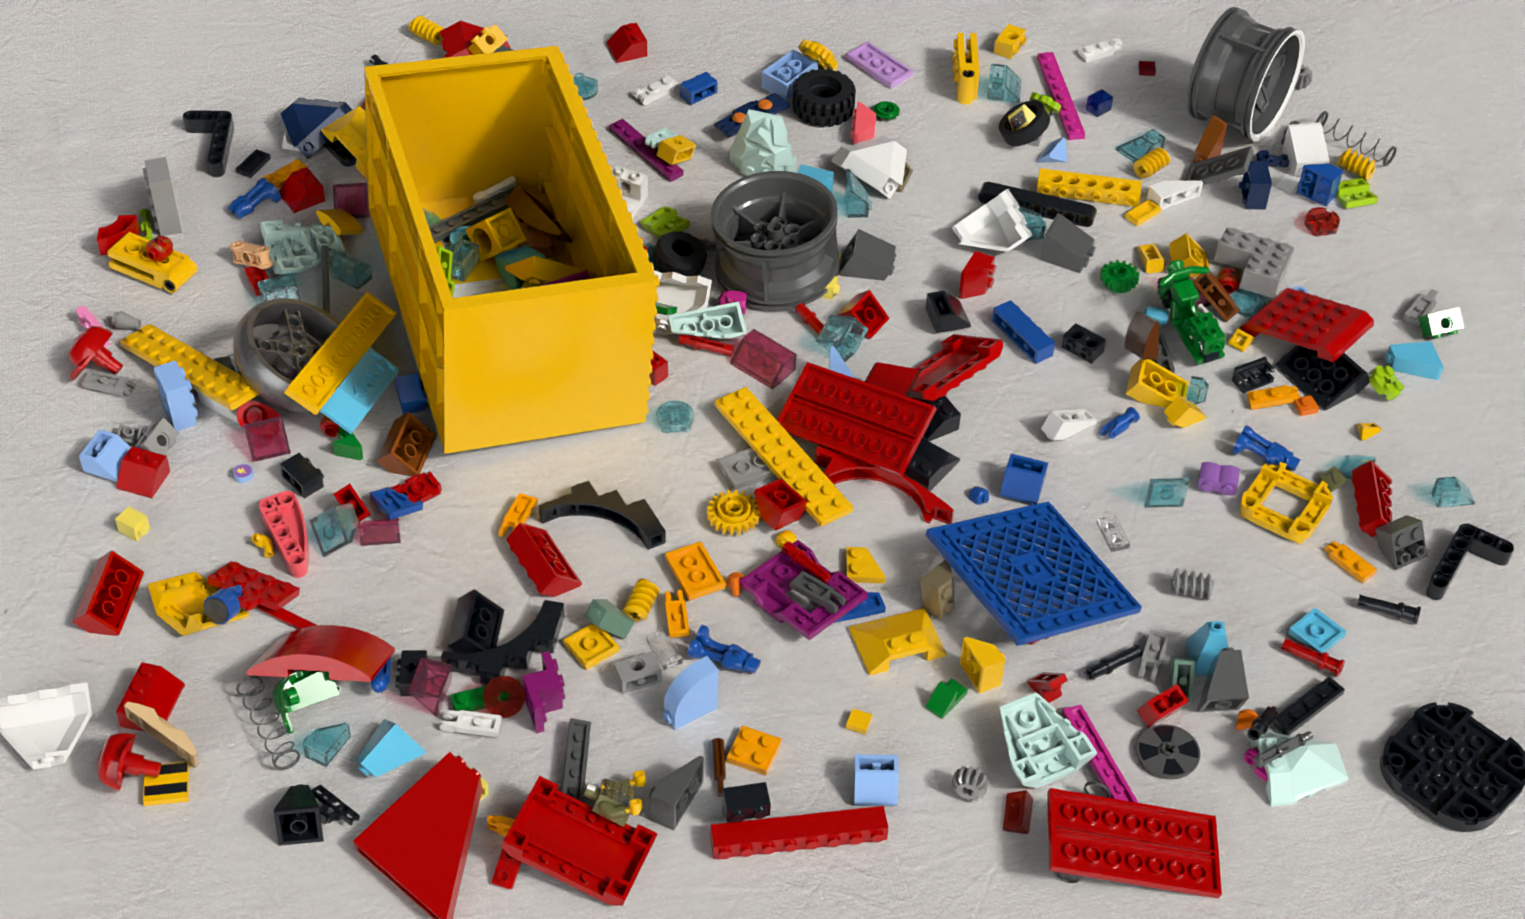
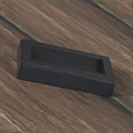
M256 149L236 168V172L252 178L271 159V156Z

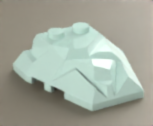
M748 110L730 148V162L734 167L739 168L741 175L748 176L767 171L796 173V157L792 155L791 142L788 143V133L782 116Z
M284 220L261 222L264 246L270 248L269 255L274 263L272 266L274 274L301 272L321 264V247L323 245L328 246L329 260L346 253L340 236H337L332 230V226L312 224L311 227L301 226V222H295V225L284 224Z

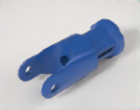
M1133 407L1127 408L1125 413L1116 416L1100 430V435L1105 436L1109 433L1111 439L1115 438L1127 430L1130 424L1136 423L1140 419L1139 413Z

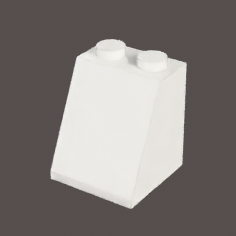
M1321 122L1288 125L1282 152L1288 155L1287 160H1289V167L1293 176H1301L1304 165L1329 164Z

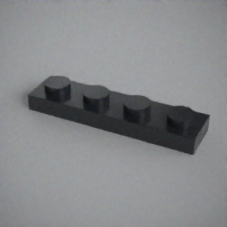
M1329 676L1276 716L1273 724L1283 733L1290 736L1342 696L1345 689Z

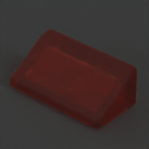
M1027 790L1007 793L1003 821L1004 831L1029 834L1033 798Z

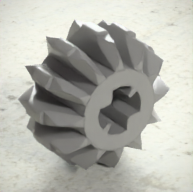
M1301 65L1294 88H1307L1312 82L1313 74L1308 66Z
M962 766L961 769H957L954 773L951 788L954 789V794L961 796V799L966 798L968 801L971 799L978 801L979 798H983L986 794L989 779L986 778V773L980 772V769H973L972 766L969 768Z

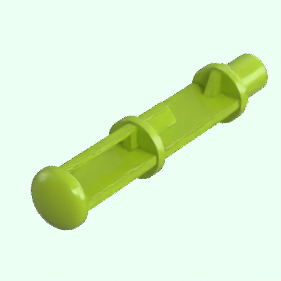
M141 209L139 211L141 231L145 232V237L143 238L152 240L149 210Z

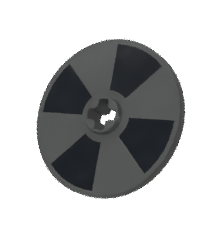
M1168 724L1155 725L1146 729L1140 735L1136 746L1137 757L1142 766L1150 773L1165 779H1179L1188 776L1197 768L1201 756L1200 747L1189 732Z

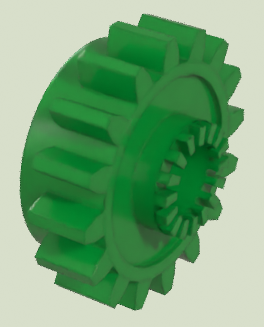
M1116 260V263L1109 261V265L1104 264V268H1101L1100 280L1103 281L1102 285H1105L1110 291L1125 293L1129 292L1132 288H1136L1140 272L1137 271V267H1132V263L1126 264L1125 260L1122 263L1119 260Z

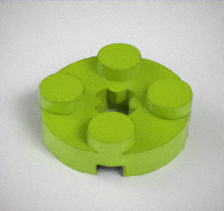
M1376 366L1369 372L1372 375L1369 378L1372 387L1379 395L1384 394L1388 396L1385 399L1394 400L1404 390V385L1394 375V370L1390 366Z

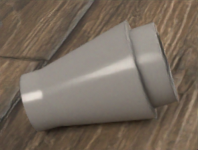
M116 311L112 318V325L118 329L139 330L141 320L123 311Z

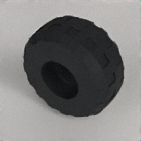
M672 231L658 239L652 257L653 263L659 272H675L688 277L701 274L706 263L707 252L702 242L692 236V234L684 233L683 231Z

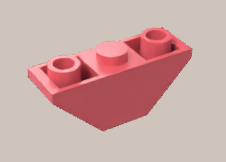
M857 102V109L853 108V118L855 119H852L851 140H854V144L874 138L876 113L861 102Z

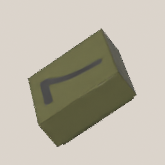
M1335 466L1319 476L1320 481L1328 484L1327 488L1330 492H1333L1347 482L1345 476Z

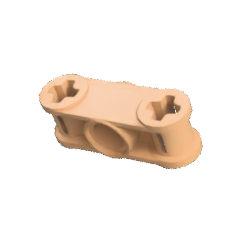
M236 241L229 245L233 252V262L235 264H243L259 269H266L274 264L270 259V248L268 246L246 243L244 241Z

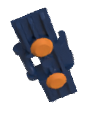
M773 93L759 101H750L734 109L732 115L714 124V127L730 138L738 133L749 109L775 115L790 107V104L776 93Z

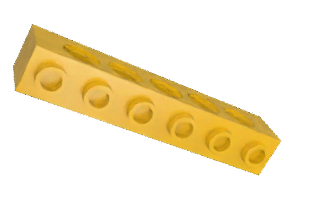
M1040 168L1036 192L1055 197L1137 207L1141 195L1142 181Z

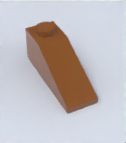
M1215 115L1210 120L1195 150L1193 163L1221 155L1227 123Z
M1211 271L1208 274H1200L1192 281L1226 322L1240 311V308Z

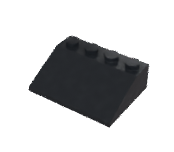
M1297 345L1275 364L1306 394L1311 395L1314 401L1325 411L1358 394L1370 383L1367 372L1345 353L1336 361L1331 362L1318 358L1317 351Z
M922 438L903 475L931 491L960 462V458Z

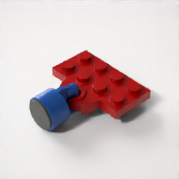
M230 561L208 576L207 584L220 588V590L204 601V612L209 620L221 625L234 618L241 608L249 611L260 604L278 611L299 596L300 588L289 582L278 580L271 575L258 572L256 569L245 567L238 562Z

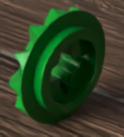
M883 101L874 106L873 112L876 113L878 119L882 118V121L885 119L890 121V119H896L899 116L900 109L893 102Z

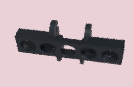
M321 784L311 790L314 797L323 804L319 807L320 815H324L327 818V823L343 819L351 826L355 820L358 821L360 819L358 813ZM332 802H333V803L338 802L339 805H337V806L332 805ZM330 807L334 810L331 814L327 813Z

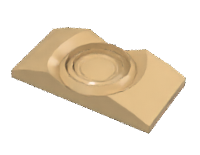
M127 702L124 705L126 716L129 720L185 761H188L195 768L199 765L197 751L184 730L176 729L168 721L159 717L153 708L132 702Z

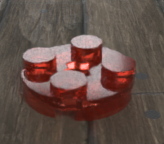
M1323 207L1312 208L1306 214L1304 224L1311 231V234L1316 237L1336 234L1340 223L1338 214L1334 211L1330 213L1326 211L1327 208Z
M510 676L493 678L483 690L485 708L489 713L500 715L502 718L516 715L524 705L526 696L524 687L518 680ZM501 691L510 694L507 698L508 702L499 701L498 697Z

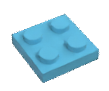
M1317 608L1312 609L1291 626L1288 634L1301 644L1320 653L1327 652L1343 639L1347 633L1346 630Z

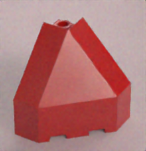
M460 20L439 31L440 36L444 39L441 42L443 50L446 52L445 58L473 55L468 49L472 45L471 40L477 35L479 37L483 35L481 31L484 28ZM506 40L502 45L511 49L508 41Z

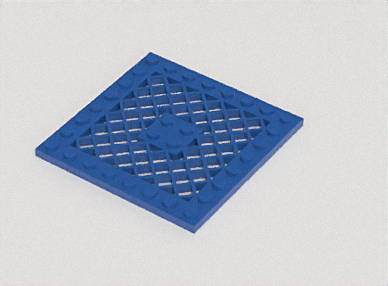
M1049 501L934 527L926 531V537L1016 646L1137 614L1142 609V606Z

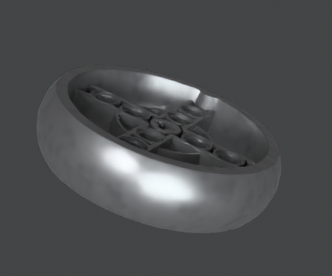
M278 298L259 303L241 318L234 333L233 352L238 369L247 383L268 401L287 410L311 414L312 412L291 399L284 392L321 348L317 341L323 345L340 325V322L324 310L300 300ZM264 324H278L280 334L275 339L253 336V328ZM269 364L274 365V366H275L282 374H284L285 376L281 375L279 372H277V371H276L273 367H271Z

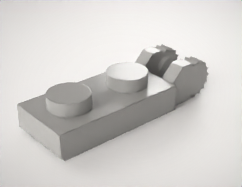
M1150 630L1141 658L1138 677L1142 678L1144 676L1146 666L1152 667L1154 669L1151 672L1150 681L1155 682L1171 635Z

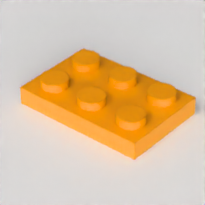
M701 541L665 553V560L689 601L726 588V582Z

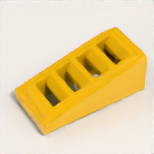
M1145 244L1137 246L1145 271L1148 274L1163 272L1164 259L1156 245Z

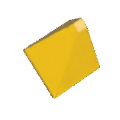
M1237 328L1228 344L1244 352L1254 339L1253 336Z
M1376 423L1357 424L1361 440H1367L1381 432V428Z

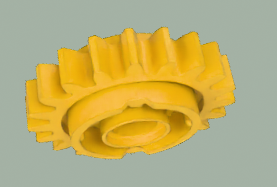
M807 39L801 41L798 46L799 50L803 55L818 62V69L837 70L839 64L828 48L816 41H808Z
M728 489L726 495L719 492V497L714 495L713 501H709V506L707 507V520L710 521V526H715L716 531L722 529V534L729 531L730 536L734 532H737L740 536L742 530L748 533V528L754 530L755 524H759V518H761L757 501L752 499V494L745 496V491L738 494L737 489H735L734 493H731Z

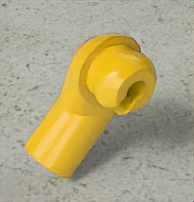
M259 533L253 534L251 541L254 545L264 550L265 557H273L274 549L271 538Z

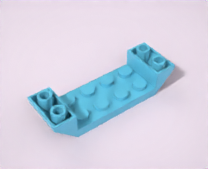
M370 347L320 412L349 434H352L399 373L400 369Z

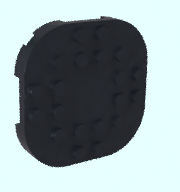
M1436 702L1418 708L1413 717L1394 736L1391 735L1388 738L1380 757L1382 776L1394 792L1437 823L1456 831L1474 832L1483 830L1491 826L1522 793L1525 787V751L1511 737L1505 740L1472 717L1474 713L1472 710L1455 703L1448 702L1447 705H1437Z

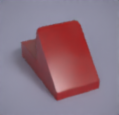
M1042 672L1028 680L1027 683L1036 693L1050 703L1062 696L1061 685L1068 680L1065 673Z

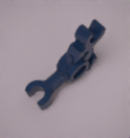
M1260 150L1256 153L1257 161H1267L1268 167L1269 165L1273 167H1278V165L1288 167L1289 165L1288 155L1286 154L1280 156L1270 155L1268 150Z

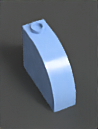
M708 656L699 659L684 669L674 679L666 692L663 718L675 730L718 708L719 670Z

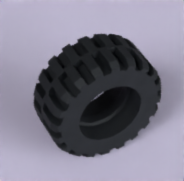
M819 68L818 70L813 69L805 72L797 78L793 85V111L799 119H802L805 123H810L812 126L834 127L836 124L840 125L853 114L856 95L855 85L847 75L842 74L840 71Z

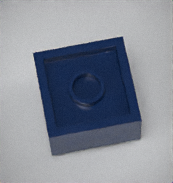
M1251 161L1247 173L1243 174L1242 182H1239L1238 186L1241 188L1242 204H1244L1245 209L1266 210L1272 186L1267 161Z

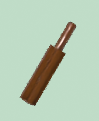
M715 738L711 741L714 780L717 781L718 796L722 797L723 780L726 779L724 740L722 738Z

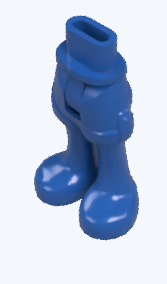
M1245 425L1231 452L1238 455L1242 450L1247 449L1265 459L1264 462L1268 464L1279 465V462L1287 464L1286 468L1295 471L1301 460L1294 457V453L1287 450L1286 447L1277 442L1272 443L1254 432L1248 425Z
M703 624L697 632L696 640L693 639L687 652L689 658L697 659L708 656L711 661L721 663L723 668L734 671L743 670V673L749 671L755 674L761 663V660L753 657L754 654H750L736 644L726 645L711 639L709 628Z

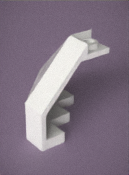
M882 136L878 137V139L840 147L832 162L845 171L851 172L888 198H891L899 184H903L907 150L894 140Z
M1006 189L952 227L961 241L959 244L1005 252L1011 251L1032 236L1031 231L1025 226L1027 222L1018 209L1020 208L1018 202L1009 189Z
M654 270V274L658 275L660 283L659 287H657L658 303L676 306L677 313L675 314L704 309L708 306L712 280L701 276L687 277L675 272L661 273ZM657 313V316L654 317L656 330L653 332L661 335L674 334L671 332L668 315Z
M87 683L70 684L55 689L38 690L27 694L0 698V733L32 769L64 764L92 716Z

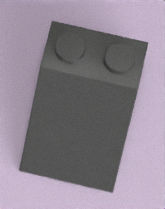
M698 756L662 778L656 787H652L649 793V811H651L652 822L673 831L675 830L704 782L703 756Z

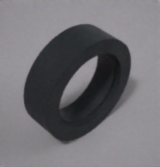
M1035 100L1026 101L1010 109L1000 120L998 129L1008 145L1022 146L1034 141L1045 132L1050 124V116L1041 102ZM1025 104L1036 117L1027 126L1013 131L1008 116Z

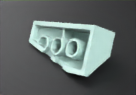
M739 302L668 315L671 332L674 334L733 339L748 335Z

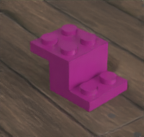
M550 651L541 653L542 671L523 675L524 699L536 733L545 731L544 723L547 722L545 713L563 709L562 700L565 699L563 690L565 686L562 674L558 675V663L556 658L552 659Z

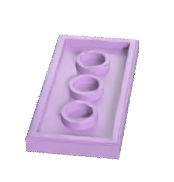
M868 41L845 54L847 61L890 89L912 77L914 73L913 70Z

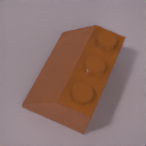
M407 412L394 420L376 462L390 473L411 477L414 475L418 476L436 434Z

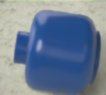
M979 486L973 487L969 492V500L977 505H981L983 502L987 503L989 501V492L987 489Z

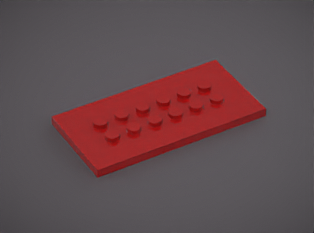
M807 362L777 421L789 435L903 476L937 409L933 405Z
M1050 788L1047 791L1049 871L1218 899L1222 895L1216 816Z

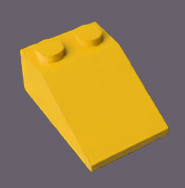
M1141 358L1131 367L1126 395L1140 403L1167 408L1178 396L1186 399L1189 382L1152 360H1143Z

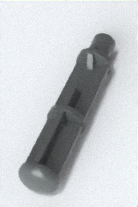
M1310 731L1304 734L1299 733L1295 737L1275 745L1270 750L1256 755L1254 762L1261 768L1294 749L1306 745L1307 741L1313 739V734Z

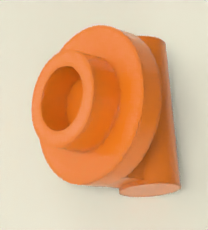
M739 572L729 574L726 579V585L732 590L733 596H740V590L743 589L740 587L739 580L745 576Z
M1251 709L1240 711L1238 713V722L1235 724L1236 729L1239 731L1251 728L1252 722L1259 718L1258 714Z

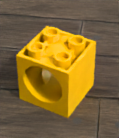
M511 208L465 229L481 262L526 240Z

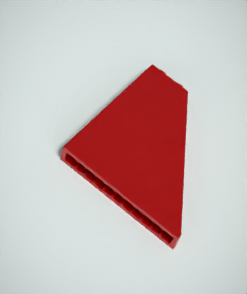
M451 752L445 755L353 840L354 846L360 855L433 919H453L483 789L480 773L475 768L470 769L466 766L467 764L459 755L456 757Z

